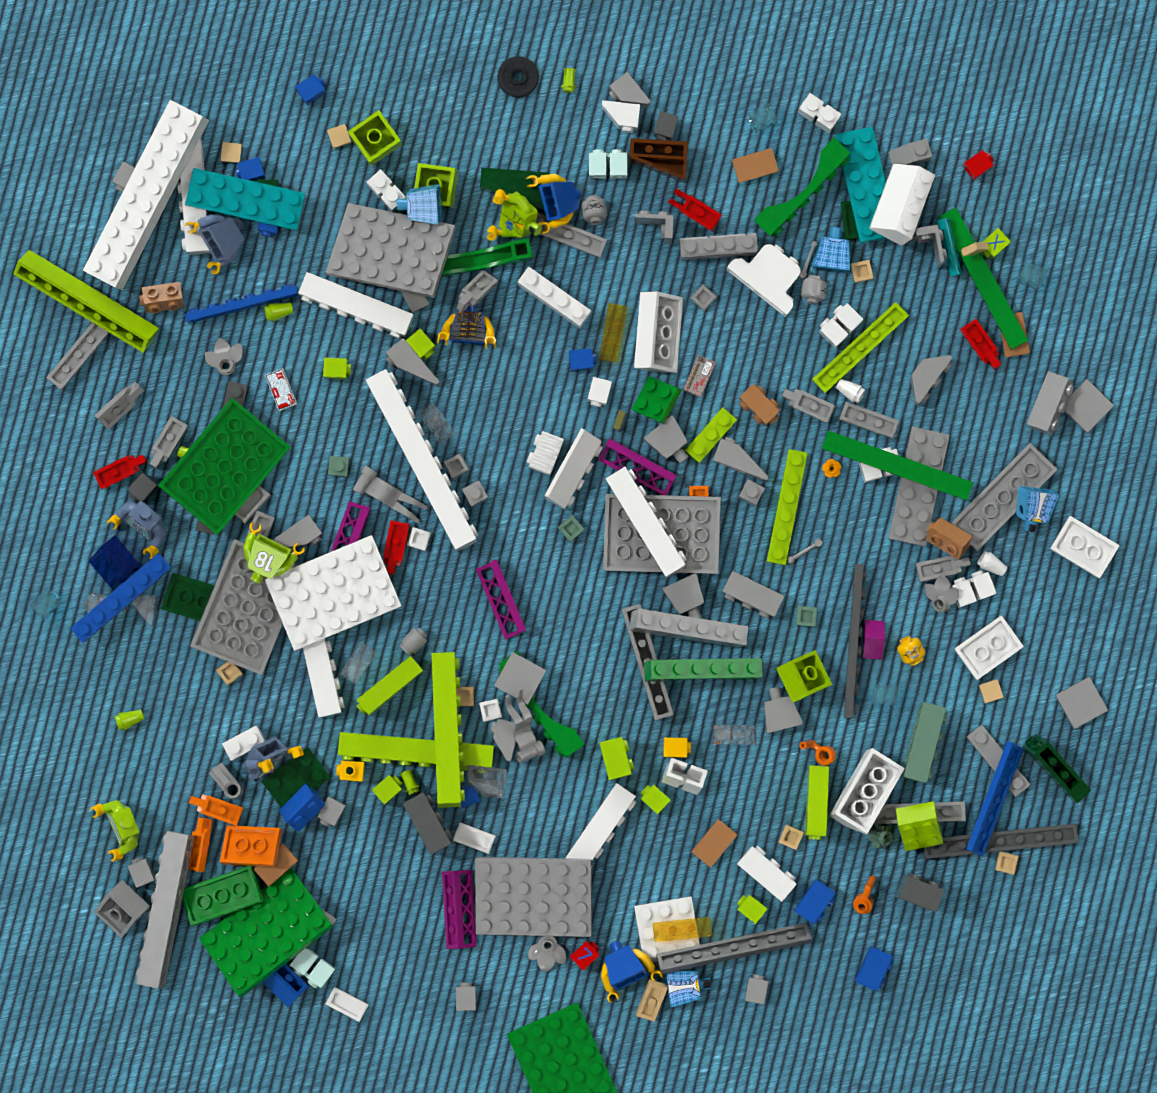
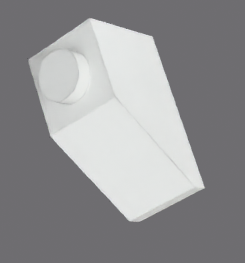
M602 100V109L618 129H622L626 133H633V130L637 131L640 112L639 104Z

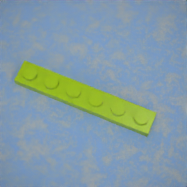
M895 302L823 368L812 381L825 394L909 315Z
M788 449L766 562L786 565L807 458L806 452Z

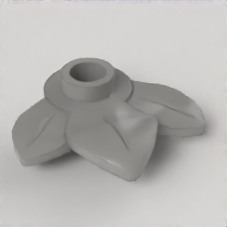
M219 338L215 343L214 351L205 352V359L210 366L217 368L220 374L230 375L235 370V364L241 360L243 349L240 343L230 347L224 339ZM224 363H229L228 369H223Z
M943 575L937 578L934 585L925 584L926 595L932 600L933 608L938 612L948 611L951 605L955 604L959 598L958 588L951 587L949 580Z
M541 936L538 943L529 948L528 959L537 960L539 968L543 972H548L555 962L565 964L566 952L562 946L557 944L554 936ZM550 942L551 946L545 947L544 944Z

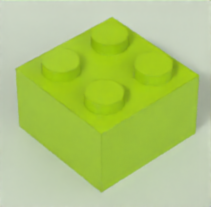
M380 110L348 131L350 138L370 166L402 145L401 140Z
M418 163L414 188L440 184L441 206L454 208L459 170L451 167Z
M816 650L776 668L792 703L832 685Z
M618 737L599 742L608 779L612 780L631 775L634 766L632 758H627L626 752L629 751L627 740Z
M934 801L896 808L898 827L905 851L943 844L941 826Z

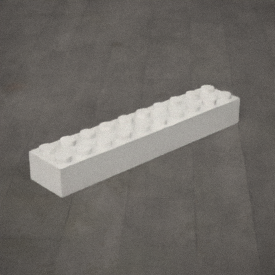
M172 100L169 101L83 271L115 288L123 290L209 122L208 119Z
M385 369L366 379L371 392L456 552L477 542L476 537L478 533L473 524L469 526L466 521L469 519V516L464 507L460 509L458 506L460 499L455 490L451 492L449 489L451 482L446 473L441 474L440 469H442V466L437 456L432 457L431 453L434 451L428 439L423 440L422 436L425 434L419 422L414 423L413 419L416 417L410 405L408 407L405 406L404 402L407 400L402 390L396 389L395 386L398 383L393 373H388Z

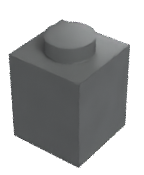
M660 111L654 131V137H657L656 140L672 141L678 116Z
M141 473L127 490L131 493L129 497L136 503L139 501L145 503L157 490L158 485L144 473Z

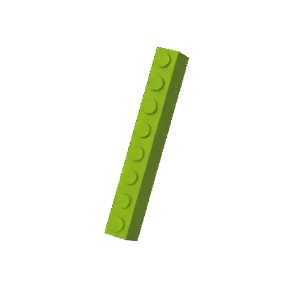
M28 250L18 260L13 275L142 353L154 342L159 330L158 327L31 250Z
M455 652L431 653L438 808L461 807V801H465L464 789H460V782H464V770H460L459 763H463V751L459 752V744H462V733H458V726L462 725L461 714H457V707H461L460 695H456V688H460V677H456L455 670H459V658H455Z
M340 732L338 755H341L343 760H353L354 757H361V761L373 762L374 758L381 759L380 763L392 764V760L400 761L399 765L411 766V762H419L421 767H430V764H436L435 740ZM469 743L459 744V752L463 751V763H459L460 770L469 771V767H475L477 772H488V769H492L494 746Z

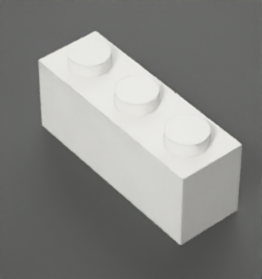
M751 846L738 861L737 865L782 902L796 886L794 882L796 878L788 871L784 874L779 869L781 865L774 859L769 861L764 857L766 853L760 847L754 848Z

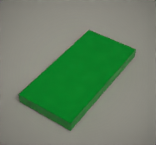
M246 866L184 888L182 898L192 927L264 902L253 866Z

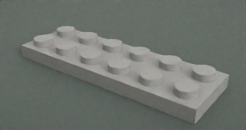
M911 427L905 458L942 471L949 434ZM901 478L888 539L926 547V539L929 534L927 529L931 524L938 490Z
M1029 443L951 524L973 536L970 546L977 552L1016 512L1018 487L1040 488L1058 469Z

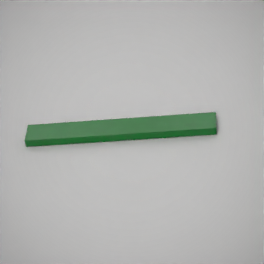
M954 208L939 216V220L949 218L956 251L959 253L963 264L1010 350L1028 342L1026 335L981 253L975 256L962 255V248L975 242L957 209Z
M829 430L821 448L966 501L973 482Z

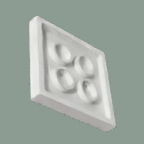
M691 896L634 906L641 950L649 956L652 962H657L656 954L700 945Z

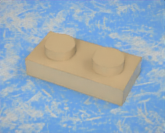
M649 979L637 1008L636 1016L655 1021L668 989L666 984Z

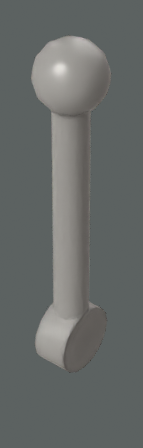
M816 241L811 242V250L804 268L799 274V277L802 279L806 278V271L813 252L818 247V242Z
M817 539L815 540L814 544L802 550L798 554L794 555L793 557L789 556L787 558V562L792 564L794 563L795 559L802 556L806 552L810 551L816 546L820 547L822 545V540Z

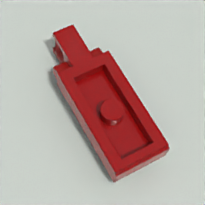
M977 319L962 327L960 332L984 364L989 363L993 370L1000 367L1001 363L997 359L999 355L998 349Z
M143 454L136 458L133 455L125 456L94 471L93 474L101 490L136 474V472L140 471L139 466L147 463V460Z
M390 521L383 555V563L387 564L386 570L389 575H394L396 566H401L410 524Z

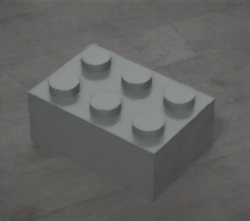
M423 792L403 803L430 855L452 844L451 839H453L449 828L444 829L442 825L444 819L439 811L435 812L433 808L435 802L430 794L426 795Z
M908 873L907 876L902 875L895 897L937 912L945 891L940 888L941 884L929 880L922 882L923 877Z

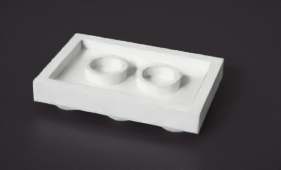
M1069 516L1050 549L1095 577L1101 578L1120 545Z
M1001 615L954 648V650L973 677L978 680L1024 646Z

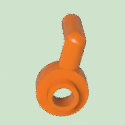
M814 740L800 742L799 747L801 749L812 748L816 752L815 758L820 765H829L835 761L836 753L831 746L821 747Z
M873 875L869 877L863 893L858 894L853 902L854 909L860 914L869 913L873 907L874 902L870 894L877 880Z

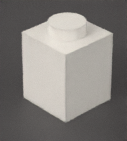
M593 377L587 401L591 402L590 405L599 408L602 405L606 406L612 381Z

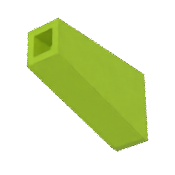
M411 656L408 657L357 699L359 703L357 705L358 709L364 715L367 713L370 716L373 715L423 672L422 668Z
M808 766L804 835H809L808 839L821 840L822 836H826L828 766Z

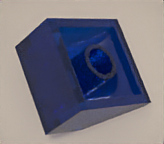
M116 535L102 545L88 561L112 590L116 589L142 567V564Z

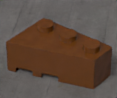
M631 138L629 161L685 183L688 142Z

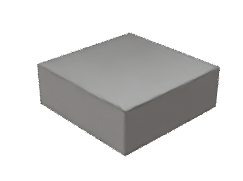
M704 284L690 297L703 311L717 298Z
M460 453L443 462L452 479L469 471Z

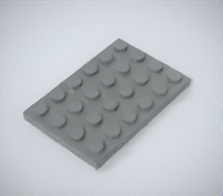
M348 203L326 274L434 298L456 227L455 225L442 222L431 224L408 219V215Z
M606 494L603 571L663 573L616 495ZM644 496L647 503L652 502L657 511L654 514L657 519L662 518L667 526L664 529L668 536L672 534L677 542L674 545L678 552L682 551L687 559L684 562L686 567L676 573L719 574L721 497Z
M233 539L190 646L262 675L283 623L265 579L267 577L264 576L262 583H256L251 579L254 571L247 567L248 562L245 560L243 549L245 543Z
M475 858L476 934L592 936V859Z

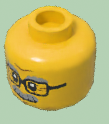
M907 636L900 640L901 644L897 647V651L903 663L913 666L924 660L925 649L919 638Z

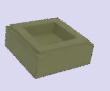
M618 411L613 430L618 432L621 430L626 416L624 411Z

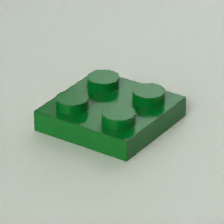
M649 376L632 410L664 424L681 390Z

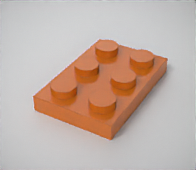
M227 825L220 863L223 865L276 867L283 830L270 827Z

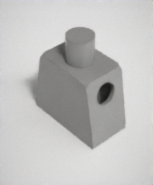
M670 416L664 424H660L643 439L665 460L674 456L679 463H682L689 457L682 449L688 442L673 416Z
M696 573L662 588L663 593L679 615L687 612L689 617H702L697 607L703 605L704 600Z
M780 686L769 689L771 701L764 702L766 734L802 725L803 722L795 704L792 703L789 696L782 697Z

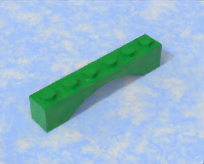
M833 138L821 150L817 171L805 190L785 203L767 206L754 219V222L770 237L773 235L777 236L784 229L782 225L786 221L790 223L797 216L795 212L800 207L803 209L809 204V197L813 193L817 195L824 188L822 184L826 180L830 182L837 175L835 171L840 166L843 168L851 160L849 158L851 153Z
M529 238L510 241L481 250L448 255L441 277L531 261L532 253Z
M507 657L499 663V666L501 668H499L498 671L500 672V674L504 666L506 665L509 657ZM533 696L528 704L525 703L526 707L530 708L534 713L532 718L538 726L542 724L545 728L543 733L549 741L553 739L557 746L554 749L560 757L564 755L567 758L585 745L573 728L563 726L548 717L539 708Z
M761 658L649 660L644 662L645 682L693 679L756 680L762 678Z

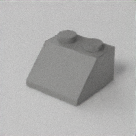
M121 880L108 892L94 910V913L122 938L150 906L129 885Z

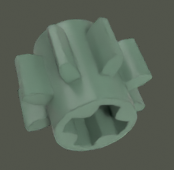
M876 824L875 828L870 829L868 839L872 842V847L885 849V846L891 843L892 833L888 831V826Z

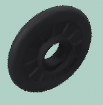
M515 56L501 64L497 80L500 88L507 95L524 97L532 93L537 87L539 73L536 65L531 60L522 56ZM521 72L524 78L522 81L516 82L513 79V74Z

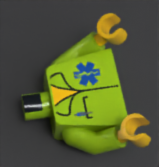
M501 189L496 191L493 202L497 205L503 203L498 226L501 230H498L494 225L490 226L487 230V233H489L487 239L493 241L497 235H501V237L524 238L530 233L537 236L541 232L542 226L536 223L538 211L529 203L527 198L520 195L517 191L513 194L508 193V195Z

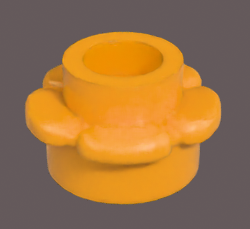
M829 459L823 464L822 470L825 472V476L831 478L837 477L840 474L841 464L838 461Z

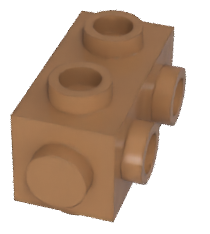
M180 282L142 287L143 295H139L140 304L145 306L146 313H158L164 310L184 308Z
M752 384L739 397L741 401L739 405L746 412L750 410L754 414L752 418L759 425L762 423L765 426L768 423L772 425L779 418L777 415L780 412L778 409L779 405L772 398L769 400L764 395L766 392L762 387Z
M940 517L935 523L932 522L927 529L929 534L926 541L959 560L968 550L973 536Z

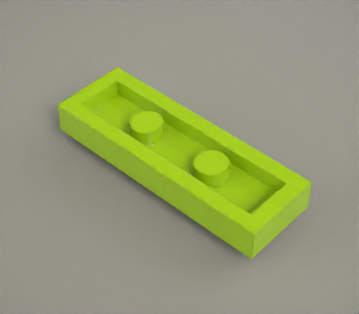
M722 407L685 452L700 463L737 419Z

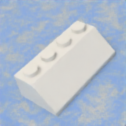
M893 164L869 229L901 246L911 240L935 175L920 166Z
M657 291L640 292L634 368L646 371L677 373L683 297Z
M581 428L544 495L546 500L564 510L567 506L571 507L576 498L573 496L576 489L580 491L584 483L582 478L585 472L589 474L594 465L591 463L594 456L598 457L603 449L600 446L601 440Z
M873 748L866 750L829 816L846 827L868 834L905 768Z

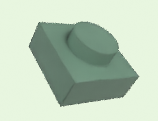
M330 456L328 475L347 477L349 457Z
M573 515L558 527L569 542L585 530Z
M797 606L796 625L815 627L817 607Z

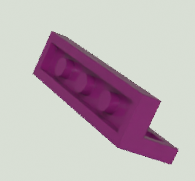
M609 438L598 461L617 471L623 468L622 461H632L635 468L632 471L636 472L637 475L635 481L660 495L666 496L677 475ZM610 449L616 453L618 460L609 462L604 457ZM643 469L650 471L652 479L645 481L640 479L638 471ZM663 478L669 483L665 490L662 491L656 487L655 480Z
M351 501L348 502L331 552L335 551L337 545L343 542L347 546L360 540L371 510L370 507ZM352 506L361 509L358 518L354 520L349 515ZM352 524L353 533L350 537L345 538L342 531L344 527Z
M495 559L484 566L476 568L505 640L525 632L526 628L497 560ZM491 567L494 572L492 581L484 579L481 571ZM495 577H496V580H497L498 584L493 583ZM492 585L500 587L501 594L499 599L490 595L489 592ZM502 595L504 596L506 602L501 600ZM493 600L498 601L496 606L494 605ZM500 602L509 608L506 617L497 612ZM510 613L512 615L513 620L508 618ZM500 617L505 619L503 624ZM506 621L514 622L517 631L507 634L504 628Z
M472 869L442 871L446 949L477 947ZM460 874H466L464 886L461 883ZM463 894L467 896L465 905L462 903ZM465 913L468 915V922L466 924L463 922V915ZM466 932L469 934L470 943L464 944Z

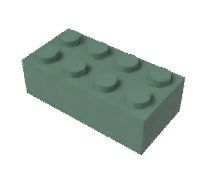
M926 702L919 704L903 766L905 769L901 774V778L920 783H927V780H931L933 774L931 764L936 761L938 750H935L936 745L941 742L943 731H940L941 726L946 723L948 717L945 707Z

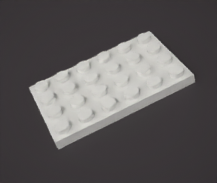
M372 535L291 568L280 576L275 575L272 579H265L294 651L402 607Z

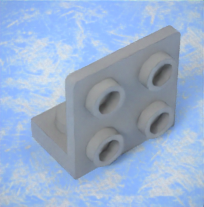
M639 211V214H635V224L661 225V238L664 239V244H672L673 215H670L669 212L650 214V211Z
M938 225L916 228L912 237L913 242L918 241V244H922L932 239L937 268L942 267L945 259H947L946 249L942 248L941 245L943 241L942 229H939Z

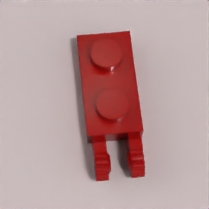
M676 189L674 191L676 196L686 200V202L682 206L677 201L669 199L668 203L677 210H680V213L712 232L722 215L693 196Z

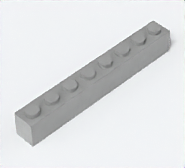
M167 831L163 837L162 845L164 847L163 852L159 856L158 863L160 867L159 872L155 876L156 888L151 896L152 908L147 916L149 923L143 936L145 943L144 948L140 952L141 963L140 968L136 972V984L157 989L165 988L194 835Z

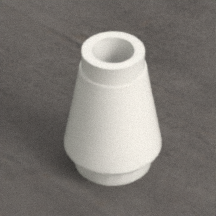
M840 379L836 386V389L852 402L859 403L866 392L862 388L863 386Z
M983 552L977 562L981 569L1003 576L1007 570V566L991 552Z

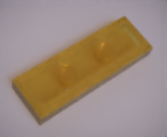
M608 303L599 360L618 363L627 306Z
M710 916L652 923L654 942L712 936Z

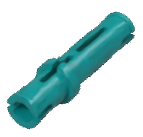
M949 218L937 220L939 229H942L943 232L942 243L946 249L947 259L945 260H947L950 276L962 274L958 259L959 253H957Z

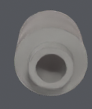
M413 628L401 640L402 643L399 646L411 656L427 642L425 639L427 635L420 628L417 630Z

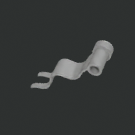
M364 465L361 470L362 474L353 490L361 495L365 492L419 523L420 520L398 503L397 500L424 510L428 507L376 477L378 473Z
M521 688L518 690L517 703L523 715V720L513 708L510 695L505 696L507 711L515 723L513 735L520 749L515 756L520 764L535 756L540 757L545 754L542 742L536 741L530 727L532 716L523 701V689Z

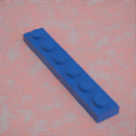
M292 284L281 286V289L277 291L268 289L264 290L261 295L255 296L253 293L245 295L244 299L237 300V298L226 300V304L218 305V303L207 305V308L202 310L200 308H193L188 310L189 313L185 314L186 322L191 324L299 296L296 286H292Z
M158 553L70 629L82 643L86 642L171 569V566Z
M1007 741L966 848V850L982 857L986 851L1024 748Z

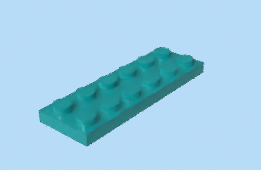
M873 127L835 134V139L851 153L849 156L851 160L842 169L859 242L863 244L887 239L869 229L886 184Z
M193 168L185 206L297 231L306 194Z

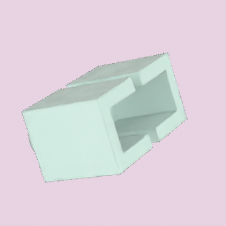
M593 150V153H589V179H606V159H610V179H627V153H623V150H612V153H604V150Z
M306 948L295 957L290 966L299 977L302 975L309 979L307 983L316 989L318 986L322 988L336 968L322 958L312 972L308 973V970L319 956L309 948Z

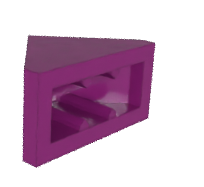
M865 620L862 658L882 660L885 641L884 621Z

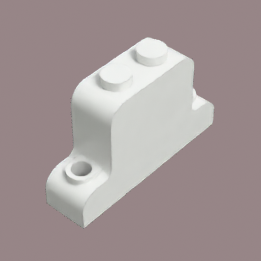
M767 244L762 247L750 263L742 258L732 260L726 269L730 274L786 317L790 313L794 300L786 292L800 274L799 262L791 256L788 258L784 255V250L778 245Z

